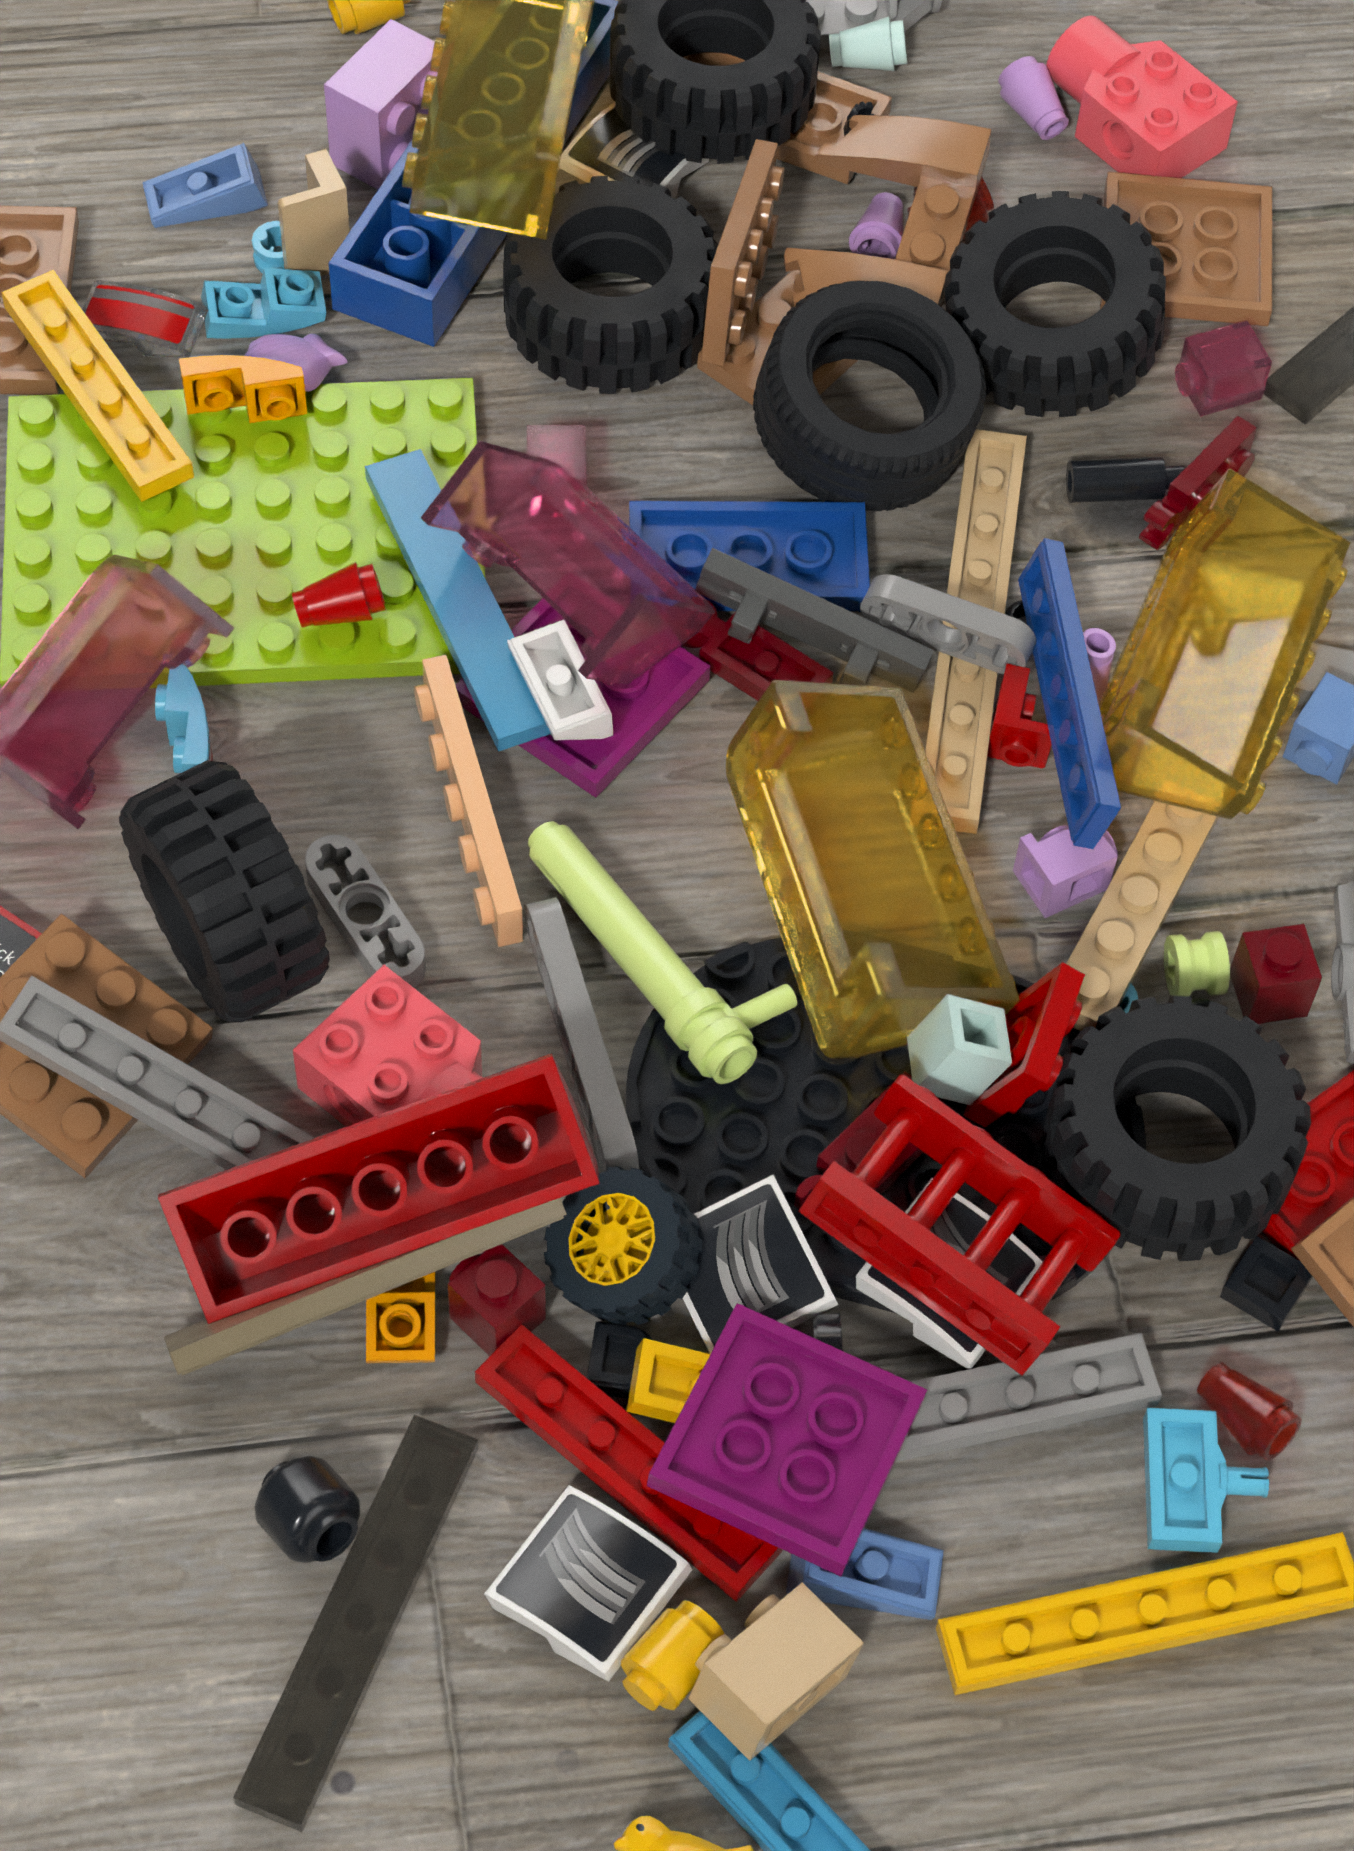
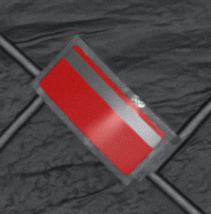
M103 280L94 281L82 309L105 342L132 343L143 356L174 358L190 357L209 311L203 303L170 292L135 284Z

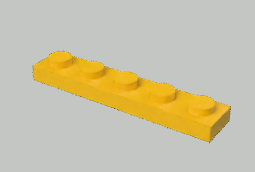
M54 270L1 292L5 309L141 502L194 478L193 465L189 457Z

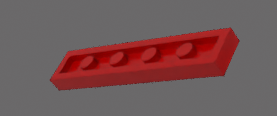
M522 1324L475 1371V1383L735 1602L745 1594L782 1553L783 1549L648 1487V1475L664 1442Z

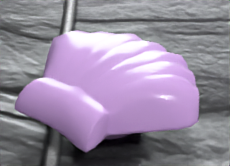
M266 334L252 341L244 355L282 361L302 367L305 392L316 389L332 367L348 363L347 359L340 352L329 347L316 334H308L304 338L286 334Z

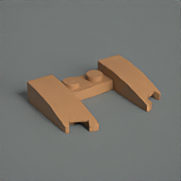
M854 115L849 120V127L852 130L835 146L825 142L818 149L816 163L917 187L896 258L889 259L850 252L786 248L784 253L785 271L800 270L804 291L793 295V307L801 299H804L813 292H817V290L823 287L842 284L848 281H882L910 288L942 307L945 299V276L950 271L949 260L955 247L962 243L989 155L992 129L947 120L913 116Z

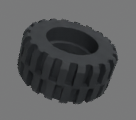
M619 0L614 9V18L611 21L609 87L611 98L616 102L615 109L621 119L628 126L631 125V131L645 143L652 140L655 142V147L658 151L670 156L675 152L683 154L686 161L702 163V158L716 159L717 164L732 163L734 157L745 156L746 160H749L756 139L778 143V146H780L790 138V133L794 134L802 127L808 119V112L814 105L821 31L818 29L817 15L814 8L806 0ZM716 52L733 55L745 61L733 65L710 66L695 63L683 57L697 53Z
M608 175L592 176L590 182L579 184L577 180L562 184L559 187V193L553 195L548 191L532 203V210L529 208L524 210L513 223V231L507 235L504 245V312L508 333L517 342L518 351L530 363L533 364L538 361V370L553 380L560 376L566 379V385L582 391L585 390L586 386L599 388L600 394H616V389L630 388L631 393L643 391L650 387V382L658 380L660 384H663L678 376L679 366L685 370L692 366L698 360V353L703 347L710 270L719 245L713 238L714 231L702 215L696 216L697 209L680 196L676 200L672 198L671 191L668 188L653 183L651 187L641 185L639 178L623 176V181H608ZM612 272L640 278L652 285V287L633 295L605 297L582 291L571 283L592 274Z
M1052 191V197L1037 199L1036 193L1018 198V205L1009 208L1005 203L989 212V221L986 224L981 220L977 221L965 233V244L960 243L955 247L949 260L950 271L945 276L946 312L954 317L974 344L977 355L982 362L981 366L984 369L986 396L992 391L995 404L1008 410H1013L1015 405L1025 408V415L1043 417L1044 411L1059 412V418L1076 416V409L1087 406L1090 412L1109 405L1108 397L1115 394L1118 398L1126 395L1136 387V376L1141 378L1147 375L1155 363V352L1161 349L1164 338L1166 292L1164 262L1159 248L1152 244V236L1146 228L1137 221L1130 225V213L1115 204H1112L1108 209L1102 206V199L1099 197L1083 194L1082 199L1070 198L1068 191ZM1050 282H1068L1084 286L1098 294L1106 302L1090 318L1080 323L1060 328H1045L1027 324L1014 317L1005 309L1023 291Z
M207 760L127 800L120 811L119 824L123 829L121 832L122 838L129 851L128 857L133 870L136 872L141 883L140 887L155 914V919L162 933L164 932L171 945V950L187 972V977L195 989L199 990L204 1002L210 1009H214L215 1014L220 1019L229 1022H244L321 982L329 968L330 956L325 946L327 940L324 929L319 923L318 911L314 901L309 896L304 884L303 875L289 853V847L281 832H278L273 824L271 815L264 804L259 802L246 779H241L239 772L233 766L227 765L226 762Z
M1170 995L1168 1004H1157L1155 997L1133 1000L1128 1013H1125L1121 1007H1114L1098 1017L1096 1027H1085L1073 1040L1070 1053L1063 1057V1065L1055 1080L1044 1124V1131L1047 1133L1043 1147L1046 1165L1052 1170L1056 1169L1053 1183L1081 1204L1092 1208L1106 1222L1120 1232L1121 1236L1115 1246L1122 1249L1127 1241L1142 1247L1141 1256L1161 1260L1164 1251L1177 1252L1179 1261L1201 1260L1204 1249L1208 1247L1211 1248L1213 1254L1220 1256L1237 1249L1242 1236L1245 1239H1254L1267 1227L1272 1214H1278L1287 1198L1308 1145L1305 1137L1311 1125L1310 1106L1302 1100L1306 1087L1297 1069L1291 1068L1286 1070L1285 1066L1290 1055L1275 1039L1267 1043L1260 1036L1263 1027L1247 1016H1244L1239 1021L1226 1014L1229 1007L1209 1001L1208 1007L1192 1005V997ZM1166 1092L1186 1096L1206 1106L1223 1122L1232 1138L1235 1150L1218 1160L1201 1164H1182L1164 1160L1140 1147L1127 1134L1118 1119L1115 1108L1135 1096L1147 1093Z

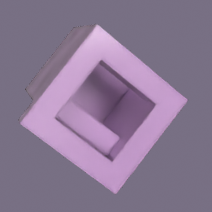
M1062 825L1046 833L1039 842L1036 841L1031 833L1020 837L1013 872L1044 918H1047L1106 891L1115 869L1118 857L1117 848L1107 830L1094 849L1073 846L1069 827Z

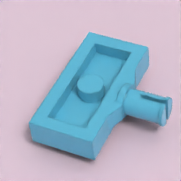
M1147 1408L1143 1417L1148 1549L1218 1553L1223 1543L1221 1508L1226 1495L1262 1496V1498H1266L1269 1491L1268 1468L1226 1466V1460L1218 1445L1216 1411Z

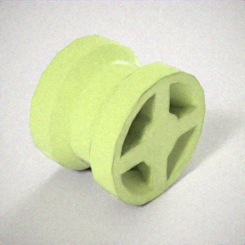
M1220 931L1206 932L1200 939L1188 940L1182 934L1166 937L1164 943V970L1170 995L1190 996L1196 990H1205L1211 996L1227 993L1230 981L1229 954L1226 941Z

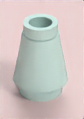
M888 16L840 31L836 34H829L832 67L843 66L846 68L895 71V65L907 64L903 20L890 22V17Z

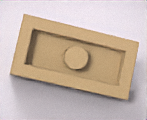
M327 149L305 155L308 190L283 197L278 201L284 269L320 271V276L329 274V261L350 232L347 189Z

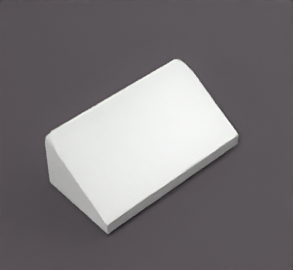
M565 620L507 640L508 647L554 740L604 739L613 736L612 713Z

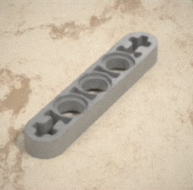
M557 897L524 904V916L530 944L600 1171L602 1173L608 1171L609 1167L618 1166L624 1170H630L631 1167L639 1169L633 1133L561 905Z

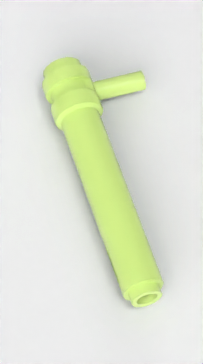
M551 821L537 827L528 839L531 860L665 1020L664 1029L681 1050L689 1051L688 1058L699 1073L704 1077H712L719 1084L730 1083L746 1073L757 1057V1050L752 1044L753 1035L749 1029L796 1007L797 998L793 989L788 984H783L731 1009L715 989L705 988L568 826L559 825Z

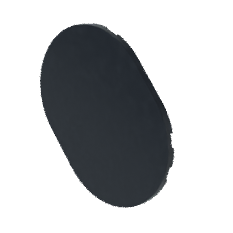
M825 930L786 932V936L782 938L769 939L754 944H749V942L745 941L727 948L706 959L704 966L693 973L705 988L715 989L732 1009L774 988L788 984L796 995L797 1005L749 1029L753 1035L752 1044L757 1050V1057L746 1073L738 1079L725 1084L716 1083L712 1077H704L699 1073L688 1058L689 1051L681 1050L664 1029L665 1020L655 1008L652 1010L633 1048L627 1073L625 1111L635 1140L639 1169L651 1177L653 1175L681 1195L689 1203L690 1207L688 1209L692 1214L774 1175L834 1297L895 1313L856 1289V1275L865 1265L866 1261L798 1212L799 1209L794 1206L796 1191L799 1185L808 1177L823 1175L816 1168L818 1155L869 1107L899 1075L906 1071L912 1076L907 1036L947 994L1002 1008L1034 983L990 967L846 932ZM1072 1028L1063 1037L1058 1052L1060 1056L1064 1057V1055L1070 1053L1072 1042L1081 1032L1080 1030ZM1055 1082L1047 1091L1042 1092L1038 1090L1028 1097L1015 1113L1008 1111L987 1127L963 1115L967 1104L939 1098L971 1124L987 1131L997 1143L1026 1164L1042 1171L1053 1183L1056 1169L1052 1170L1046 1165L1043 1147L1047 1133L1044 1131L1046 1113ZM1133 1097L1120 1104L1115 1110L1127 1134L1140 1147L1146 1150L1143 1113L1141 1106L1137 1105L1136 1098ZM923 1152L881 1195L903 1212H906L930 1179L935 1177L942 1165ZM965 1182L957 1192L989 1216L998 1207ZM1019 1223L1012 1233L1042 1261L1045 1260L1053 1248L1052 1245L1022 1223ZM1075 1263L1051 1300L1076 1286L1092 1272L1086 1271Z

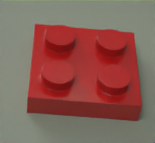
M1062 962L1002 1007L1005 1011L1012 1064L971 1105L966 1106L963 1114L965 1117L987 1127L1008 1111L1015 1113L1025 1100L1038 1090L1045 1092L1053 1085L1063 1065V1057L1058 1054L1063 1037L1074 1027L1082 1010V1002L1078 1001L1077 997L1085 974Z

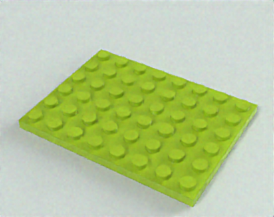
M473 378L320 384L316 389L305 392L306 415L249 423L246 406L228 408L218 412H202L188 415L183 389L141 391L191 460L194 478L143 502L140 501L66 394L8 396L0 684L3 695L157 688L158 684L168 683L171 660H183L197 686L423 676L422 659L442 655L447 656L452 674H460L367 483L365 466L421 449L485 577ZM354 562H357L358 567L373 563L385 601L386 611L373 614V621L301 627L292 598L293 592L303 590L304 587Z

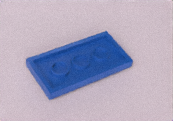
M629 501L630 610L691 611V601L695 597H700L712 603L716 611H735L695 592L702 568L711 549L714 548L850 612H861L860 605L870 587L865 502Z

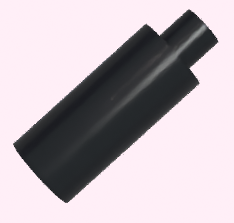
M1163 457L1069 460L1066 468L1068 501L1070 503L1163 499L1170 483L1185 467L1183 465L1165 466Z

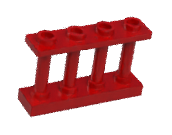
M899 1075L874 1111L875 1117L887 1125L885 1130L852 1173L833 1161L798 1212L1023 1376L1049 1345L1061 1327L1042 1312L1076 1263L1086 1271L1092 1272L1114 1247L1121 1234L1092 1208L1081 1204L1052 1183L1042 1171L1026 1164L997 1143L987 1131L971 1124L942 1103L932 1091L916 1084L905 1075ZM911 1142L941 1164L942 1167L908 1214H906L874 1189L907 1144ZM965 1182L998 1207L964 1255H962L932 1233L930 1229ZM1022 1223L1052 1245L1053 1248L1021 1295L1018 1296L988 1274L986 1270L1018 1224Z

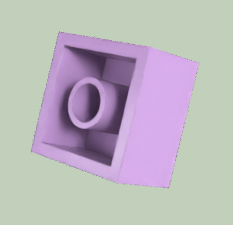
M390 19L324 84L329 154L336 168L376 189L380 188L446 90L448 76L445 69L444 46Z

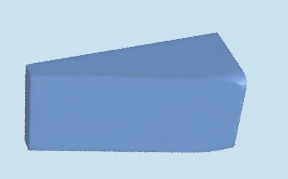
M245 143L142 182L151 222L155 228L247 213L268 206L259 169Z
M864 1528L842 1577L791 1554L786 1593H790L803 1582L825 1603L932 1620L936 1614L944 1550Z

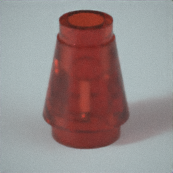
M1224 1362L1213 1366L1205 1374L1197 1387V1394L1206 1401V1404L1212 1411H1216L1217 1417L1248 1455L1257 1453L1264 1460L1269 1461L1278 1456L1291 1443L1300 1429L1302 1419L1292 1411L1293 1402L1237 1370L1231 1369Z

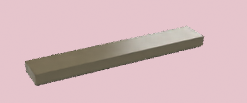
M561 1198L221 1320L208 1324L205 1319L164 1336V1340L177 1374H182L183 1376L564 1219L563 1216L567 1214Z

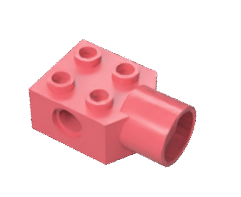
M1090 15L1073 23L1060 36L1052 48L1046 64L1052 81L1081 104L1075 137L1117 172L1183 178L1227 149L1238 101L1161 40L1130 44L1099 18Z
M383 965L293 1049L298 1089L345 1127L483 1078L481 1040L386 965Z

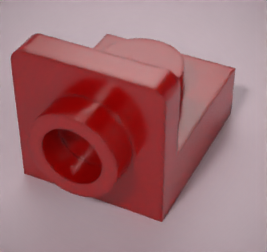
M1007 663L990 730L987 757L1002 760L1016 767L1032 766L1043 769L1046 766L1052 744L1048 724L1032 721L1037 695L1025 693L1030 668Z

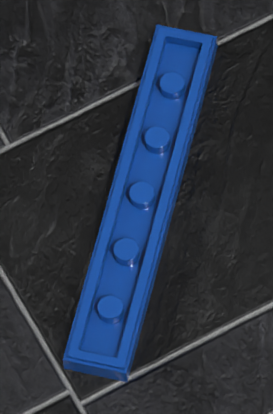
M1044 538L1018 578L1027 625L1036 637L1033 656L1073 846L1094 849L1120 811L1121 804L1064 544L1060 541Z

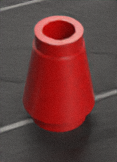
M354 562L304 587L303 590L292 593L295 610L302 628L312 625L321 626L373 621V614L386 611L385 601L373 563L358 567L357 562Z

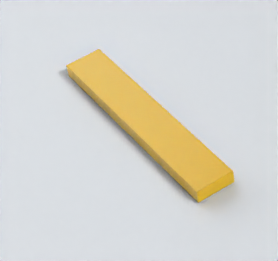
M1341 1532L938 1619L936 1631L954 1695H959L1354 1608V1562L1344 1534Z

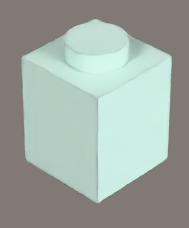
M947 994L907 1036L912 1081L929 1089L939 1098L971 1105L1012 1064L1005 1011L1003 1008Z

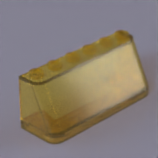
M445 0L439 34L447 35L446 39L439 37L435 39L430 71L437 72L438 74L437 76H426L421 109L429 111L428 115L417 113L413 131L412 148L419 149V153H407L402 187L412 188L410 213L546 239L565 135L583 48L585 49L595 0H455V2Z
M1230 468L1186 517L1170 540L1099 704L1118 792L1229 820L1234 818L1239 812L1248 815L1256 807L1266 789V783L1260 780L1263 770L1270 766L1282 747L1283 738L1278 736L1277 733L1280 726L1285 724L1299 702L1300 695L1294 692L1296 684L1307 674L1315 660L1316 652L1311 650L1310 647L1312 642L1323 632L1331 618L1332 610L1326 606L1328 600L1337 593L1347 576L1348 570L1342 567L1351 543Z
M773 680L728 746L726 776L817 1043L823 1054L829 1058H858L908 1045L907 1036L947 994L1003 1008L1006 1015L1020 1000L1015 988V982L1008 970L995 936L994 926L987 915L975 883L973 871L966 860L955 831L953 819L945 805L936 781L934 769L929 763L917 731L916 722L910 713L902 689L895 687Z

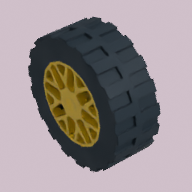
M620 1166L609 1167L608 1171L598 1173L600 1184L569 1194L562 1201L567 1215L563 1216L564 1219L551 1223L550 1227H546L544 1240L547 1241V1252H544L545 1265L550 1267L551 1275L549 1277L553 1285L564 1292L562 1296L573 1305L602 1321L606 1319L611 1323L627 1325V1322H634L639 1325L650 1322L649 1318L657 1314L662 1316L672 1309L671 1305L678 1298L682 1299L689 1290L687 1286L692 1277L696 1278L700 1266L697 1264L699 1252H702V1239L698 1236L700 1225L697 1216L689 1211V1203L653 1175L651 1177L643 1170L632 1167L630 1170H624Z

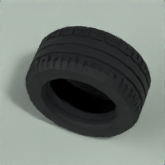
M848 281L842 284H833L807 295L804 299L797 302L795 307H792L786 316L782 318L774 332L757 377L753 395L754 421L757 424L758 434L762 437L763 447L767 449L768 455L775 461L776 466L783 471L784 475L794 481L797 486L825 502H865V511H889L896 509V507H908L909 504H915L936 492L942 484L950 479L951 474L954 473L963 457L984 410L983 404L986 398L984 369L969 336L954 317L933 300L910 288L882 281ZM842 359L870 361L896 373L914 390L923 408L924 422L917 428L896 434L871 433L841 420L823 403L813 383V372L824 364Z

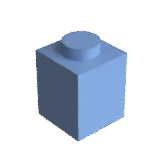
M1326 672L1295 720L1283 758L1297 764L1306 773L1321 776L1336 785L1338 784L1354 759V685Z

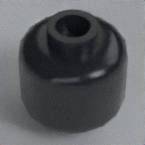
M305 1456L282 1462L273 1467L263 1479L254 1507L257 1523L288 1558L296 1562H325L334 1559L350 1546L358 1530L357 1523L360 1517V1500L358 1496L325 1460L318 1457Z

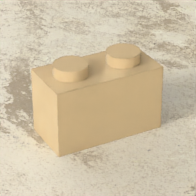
M803 1582L781 1600L775 1594L765 1598L744 1623L746 1629L733 1640L726 1634L721 1635L704 1650L695 1664L701 1672L688 1699L749 1761L847 1677L864 1644Z

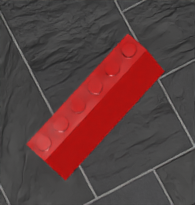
M551 1053L159 1194L158 1200L209 1324L600 1184L597 1161L577 1107L557 1062Z

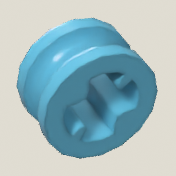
M280 221L266 222L254 231L251 240L254 250V263L261 273H263L264 268L284 269ZM281 246V251L275 252L274 247Z

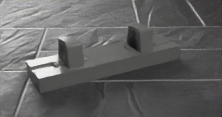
M714 548L711 549L695 589L696 593L736 611L727 633L729 636L749 644L761 622L848 662L838 682V686L857 695L861 693L870 673L914 693L934 652L931 648Z

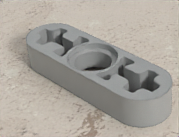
M883 574L875 577L860 605L863 617L928 648L1004 674L1007 663L1025 667L1036 644V637L1031 628L1014 617L896 575ZM939 620L946 621L954 625L957 629L950 628L942 624Z
M327 835L315 840L305 854L308 884L368 976L371 977L383 965H386L415 988L420 984L426 972L424 944L361 849L353 840L342 835ZM333 860L337 866L345 865L346 880L349 885L343 890L341 880L335 871L331 868L324 869L325 862ZM361 902L374 903L383 910L382 916L377 921L367 925L353 922L347 914L354 905ZM389 937V946L398 958L407 957V966L399 968L394 962L386 963L383 940Z

